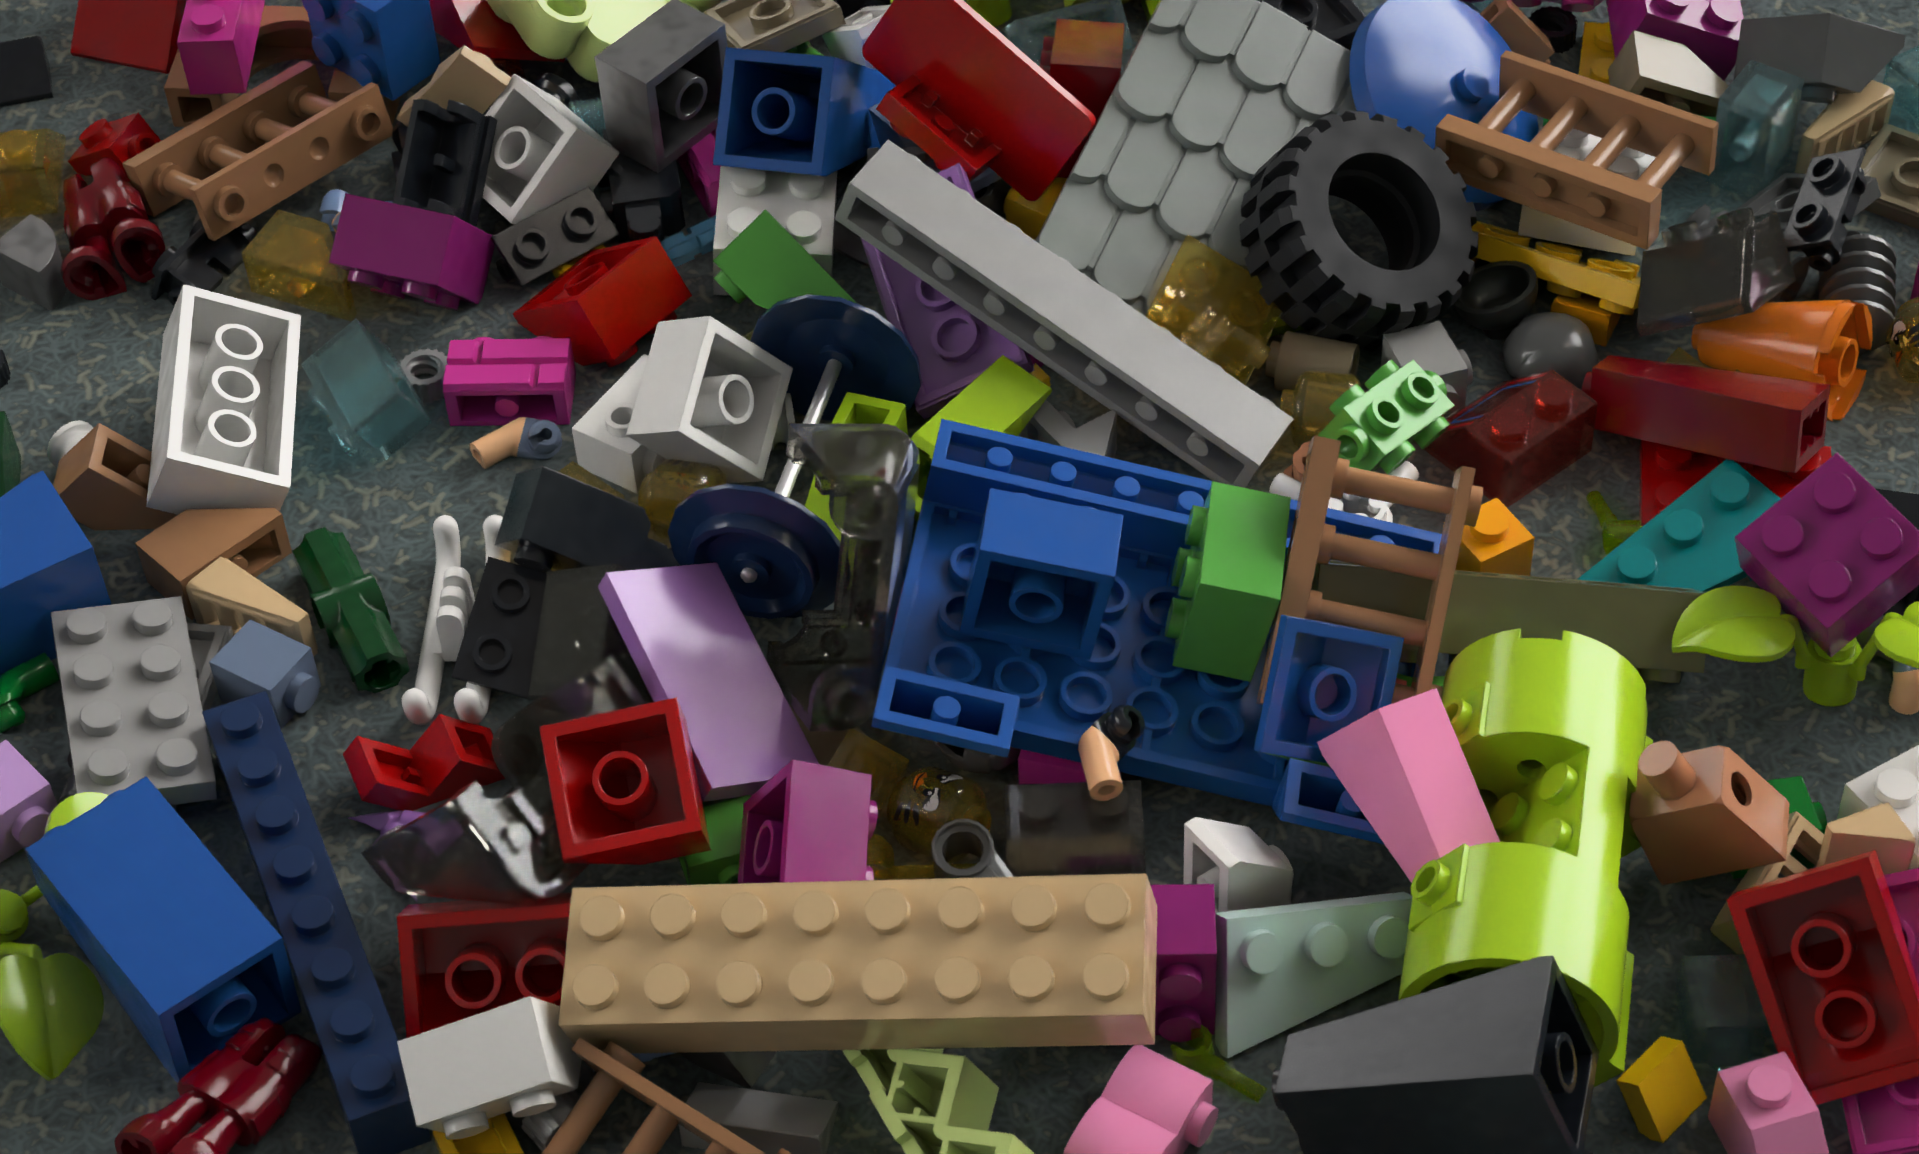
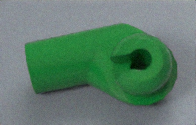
M45 652L0 675V734L7 732L13 726L24 723L25 711L18 704L19 701L60 680L53 663Z

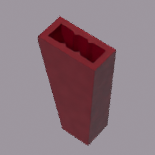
M1609 355L1593 366L1592 371L1586 373L1581 391V404L1583 408H1589L1588 428L1778 471L1796 473L1824 446L1831 384Z

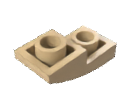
M463 45L438 65L430 83L404 102L396 119L408 127L413 100L427 99L444 109H447L448 100H454L483 114L508 86L511 77L498 69L486 55L473 51Z

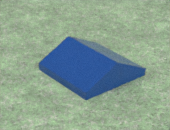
M1281 615L1254 750L1327 763L1320 752L1317 744L1318 741L1369 713L1391 704L1404 638L1323 621Z

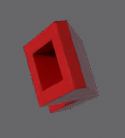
M442 714L436 717L410 750L357 736L343 753L361 800L399 811H414L508 778L511 775L490 728Z

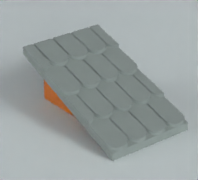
M1160 0L1035 241L1058 257L1067 260L1074 268L1109 292L1118 295L1132 308L1157 325L1169 330L1177 339L1209 361L1218 364L1225 372L1236 378L1250 354L1274 303L1272 302L1268 306L1262 298L1259 290L1263 286L1257 276L1250 277L1244 260L1250 254L1248 247H1242L1240 242L1239 225L1247 219L1241 216L1244 194L1251 189L1250 180L1257 170L1302 129L1309 127L1317 119L1329 114L1341 116L1345 111H1356L1349 75L1350 50L1315 30H1308V26L1264 1Z

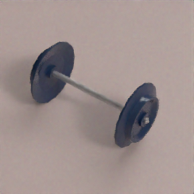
M806 294L778 301L759 316L750 340L793 368L786 393L791 395L793 409L805 415L775 492L762 487L723 484L696 490L677 505L668 529L673 556L680 566L717 563L743 615L774 619L818 614L839 599L848 578L849 570L845 549L828 524L798 501L789 498L820 420L833 421L847 392L906 404L907 412L912 408L922 384L917 354L904 334L880 314L842 297Z

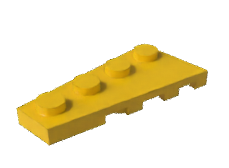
M1479 221L1471 227L1473 232H1478L1479 237L1478 255L1471 259L1475 261V264L1478 263V259L1491 263L1498 261L1525 263L1534 269L1537 278L1547 281L1546 290L1574 298L1581 297L1582 292L1600 298L1598 306L1610 312L1633 315L1635 308L1676 303L1686 293L1689 279L1668 273L1666 277L1644 279L1637 277L1640 265L1619 259L1609 261L1598 258H1589L1587 263L1581 262L1582 249L1550 242H1536L1535 248H1530L1528 246L1531 237L1520 236L1516 231Z

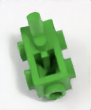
M1414 359L1401 368L1393 360H1390L1364 383L1369 389L1367 392H1364L1358 384H1355L1334 401L1329 410L1335 417L1318 436L1340 440L1341 446L1338 458L1350 460L1349 467L1373 472L1381 467L1386 474H1390L1416 451L1412 446L1413 443L1416 442L1423 450L1449 428L1450 424L1444 416L1455 405L1447 397L1446 385L1438 374L1432 371H1424Z

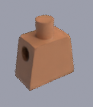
M1664 740L1649 745L1641 753L1638 760L1636 792L1631 793L1629 817L1631 826L1662 885L1786 861L1790 803L1729 747L1716 745L1681 753L1672 742Z

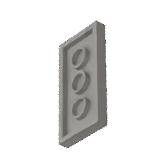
M182 596L51 612L76 793L98 792L110 795L115 791L131 786L147 776L170 805L217 799L216 780L202 714L203 709Z

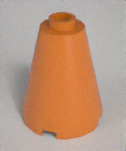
M1849 299L1716 304L1707 311L1706 315L1701 314L1697 318L1692 331L1691 343L1693 349L1698 351L1700 362L1713 369L1831 384L1827 421L1833 422V419L1841 421L1859 396L1864 384L1867 370L1856 368L1860 349L1871 351L1873 339L1872 317L1867 305Z

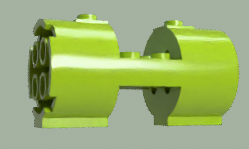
M1521 628L1506 630L1477 640L1463 649L1453 659L1444 677L1441 699L1500 842L1468 846L1464 843L1438 860L1427 862L1416 872L1411 885V895L1413 898L1398 1000L1536 957L1553 955L1599 1050L1594 1082L1595 1087L1623 1073L1625 1069L1634 955L1627 951L1629 909L1624 896L1618 888L1620 859L1641 847L1631 826L1629 812L1631 793L1636 792L1639 757L1649 745L1653 744V740L1646 736L1648 717L1645 699L1646 686L1641 675L1625 657L1595 639L1563 630L1562 640L1521 638Z

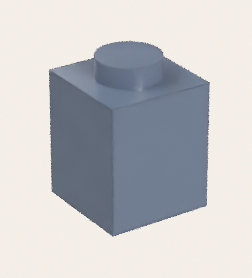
M251 619L209 661L221 701L229 703L267 691L280 729L297 712L304 713L312 707L321 687L311 647Z

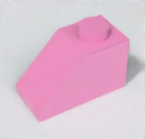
M1785 1051L1717 1071L1708 1119L1728 1154H1829L1819 1109Z

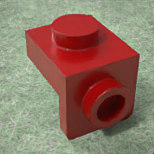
M139 112L111 122L103 118L91 124L81 133L79 140L82 144L70 157L68 163L78 174L90 176L92 175L90 169L92 164L106 157L112 158L119 164L128 179L122 163L157 144L161 139Z

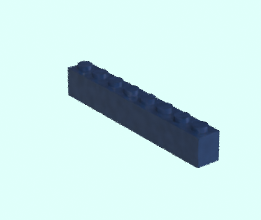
M267 691L202 711L220 771L278 933L283 938L288 961L317 1042L321 1048L322 1056L357 1153L397 1154L430 1142L429 1130L416 1126L396 1033Z

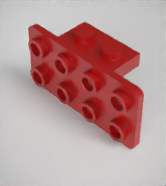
M894 0L862 46L864 58L896 85L886 93L876 110L890 121L892 128L899 135L912 140L934 160L935 165L940 171L960 163L966 171L970 182L985 170L991 168L1026 200L1036 201L1044 195L1095 128L1096 118L1089 109L963 0Z

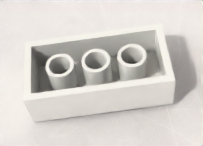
M183 284L163 333L146 507L178 515L187 509L274 507L280 511L291 485L301 315Z

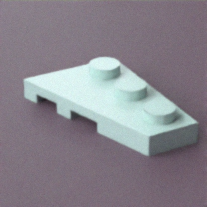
M1406 892L1215 913L1217 942L1215 1044L1220 1055L1228 1059L1401 975L1412 895Z

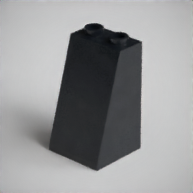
M1540 956L1289 1034L1281 1066H1277L1272 1075V1094L1277 1108L1285 1112L1295 1129L1303 1154H1583L1599 1050L1554 956Z

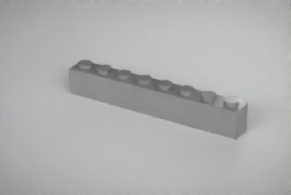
M890 140L883 144L849 182L834 218L836 221L1110 410H1115L1118 416L1212 481L1246 488L1294 419L1276 407L1272 401L1254 392L1225 372L1221 366L1209 361L1177 339L1169 330L1148 319L1125 303L1118 295L1103 288L1074 268L1067 260L1055 255L1026 235L1019 227L994 213L974 199L967 191L958 188L923 164L919 158L907 153Z

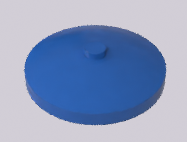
M1387 0L1363 19L1353 39L1350 51L1349 75L1356 111L1368 112L1369 120L1376 114L1397 119V126L1402 129L1412 126L1426 135L1423 141L1434 149L1436 126L1447 114L1478 124L1498 102L1500 56L1506 50L1511 52L1512 50L1485 18L1459 0ZM1521 110L1501 133L1530 142L1539 132L1538 118L1534 114ZM1467 184V190L1463 192L1466 202H1473L1475 211L1490 208L1505 199Z

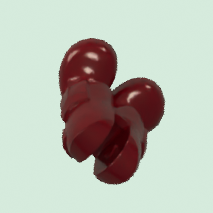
M108 157L90 166L94 179L91 184L87 185L84 179L77 173L63 182V199L66 210L64 212L63 226L71 251L67 253L61 263V275L66 288L71 293L92 301L126 292L125 279L113 257V251L123 270L131 278L141 283H145L155 277L152 274L153 267L165 251L162 232L158 226L149 221L139 191L129 183L119 164Z
M266 1017L252 1024L244 1025L238 1030V1033L225 1043L226 1046L220 1051L216 1050L206 1056L200 1064L179 1080L177 1091L180 1094L179 1098L157 1112L139 1116L129 1122L115 1138L117 1154H228L235 1143L241 1146L257 1145L273 1128L278 1119L285 1115L291 1104V1099L317 1067L322 1056L321 1048L298 1034L286 1036L285 1029L280 1024ZM198 1122L202 1124L196 1131L189 1133Z

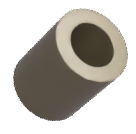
M1286 331L1282 342L1273 340L1270 345L1265 374L1268 377L1274 378V387L1277 391L1335 401L1354 385L1359 364L1360 346L1356 343Z

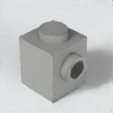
M1440 320L1403 329L1400 332L1383 334L1381 367L1388 361L1393 360L1401 368L1414 359L1424 371L1435 372L1443 379L1447 388V397L1455 405L1444 418L1451 415L1455 410L1465 408L1467 385H1471L1473 381L1472 365L1467 353L1463 349L1457 350Z

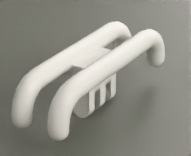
M448 515L439 516L433 523L436 566L414 688L408 689L402 696V707L405 716L416 725H426L436 713L445 662H456L475 602L470 575L467 570L461 568L458 524L452 516ZM491 515L483 523L486 549L485 566L488 557L510 562L511 551L495 545L503 519L500 515ZM466 682V688L460 689L454 696V706L459 719L474 724L482 722L488 711L491 689Z

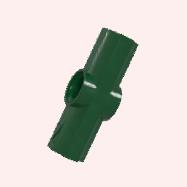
M323 527L304 534L303 541L292 552L296 566L310 593V601L320 629H326L329 638V648L337 647L343 664L346 665L351 680L355 683L358 691L367 690L376 694L397 686L402 677L410 672L407 657L391 627L386 603L373 574L363 573L359 561L343 532L334 533Z

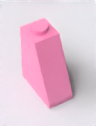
M1437 688L1379 708L1317 742L1322 756L1411 883L1416 872L1424 864L1431 860H1438L1464 843L1468 846L1500 842Z

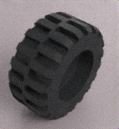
M1345 111L1341 116L1329 114L1317 119L1309 127L1302 129L1261 166L1250 180L1251 189L1244 194L1241 205V216L1247 219L1239 225L1241 246L1248 247L1250 253L1244 260L1250 277L1257 276L1263 286L1259 290L1262 298L1268 306L1272 302L1275 303L1283 312L1280 319L1292 329H1297L1301 326L1308 331L1307 335L1359 344L1360 350L1364 348V350L1370 352L1382 350L1383 334L1400 332L1403 329L1429 323L1452 306L1461 296L1462 288L1469 284L1475 270V261L1471 259L1478 255L1479 240L1478 232H1473L1471 228L1477 223L1473 202H1466L1463 192L1467 190V186L1461 174L1458 172L1454 175L1445 163L1449 157L1438 146L1434 149L1428 146L1423 141L1426 135L1412 126L1402 129L1397 126V119L1381 114H1376L1369 120L1368 112ZM1328 195L1351 202L1374 222L1387 248L1389 270L1366 262L1345 244L1333 224L1329 210Z

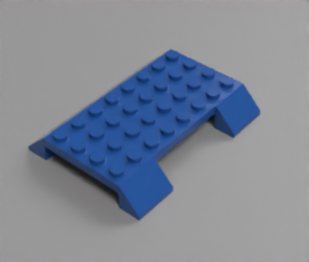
M941 419L871 727L1006 758L1008 757L1010 747L1081 763L1078 742L1082 734L1103 714L1107 712L1112 713L1113 709L1119 705H1130L1136 708L1143 716L1145 730L1140 737L1136 738L1135 746L1117 763L1119 772L1271 806L1280 821L1384 844L1331 767L1292 758L1288 760L1254 750L1263 705L1256 704L1272 625L1251 682L1172 666L1176 639L1165 637V627L1172 598L1181 599V596L1178 595L1179 587L1171 586L1174 562L1179 547L1187 549L1191 547L1185 544L1190 511L1193 505L1204 507L1212 481ZM990 488L1014 493H1025L1033 497L1078 506H1089L1097 510L1124 515L1116 575L1090 660L959 634L969 571ZM1292 499L1290 501L1285 561L1298 502ZM1331 508L1327 509L1325 524L1336 526V533L1436 554L1439 552L1442 534ZM1399 662L1397 673L1413 677L1416 663Z

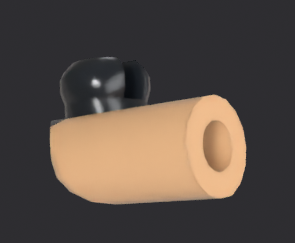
M1119 705L1113 709L1112 713L1107 712L1103 714L1082 734L1078 742V752L1089 794L1095 800H1110L1120 795L1123 791V783L1117 763L1135 746L1136 738L1140 737L1145 730L1143 716L1136 708L1130 705Z

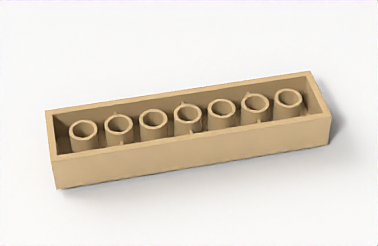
M1146 873L572 888L558 1025L573 1044L580 1037L603 1051L609 1041L629 1053L1155 1045L1157 904Z

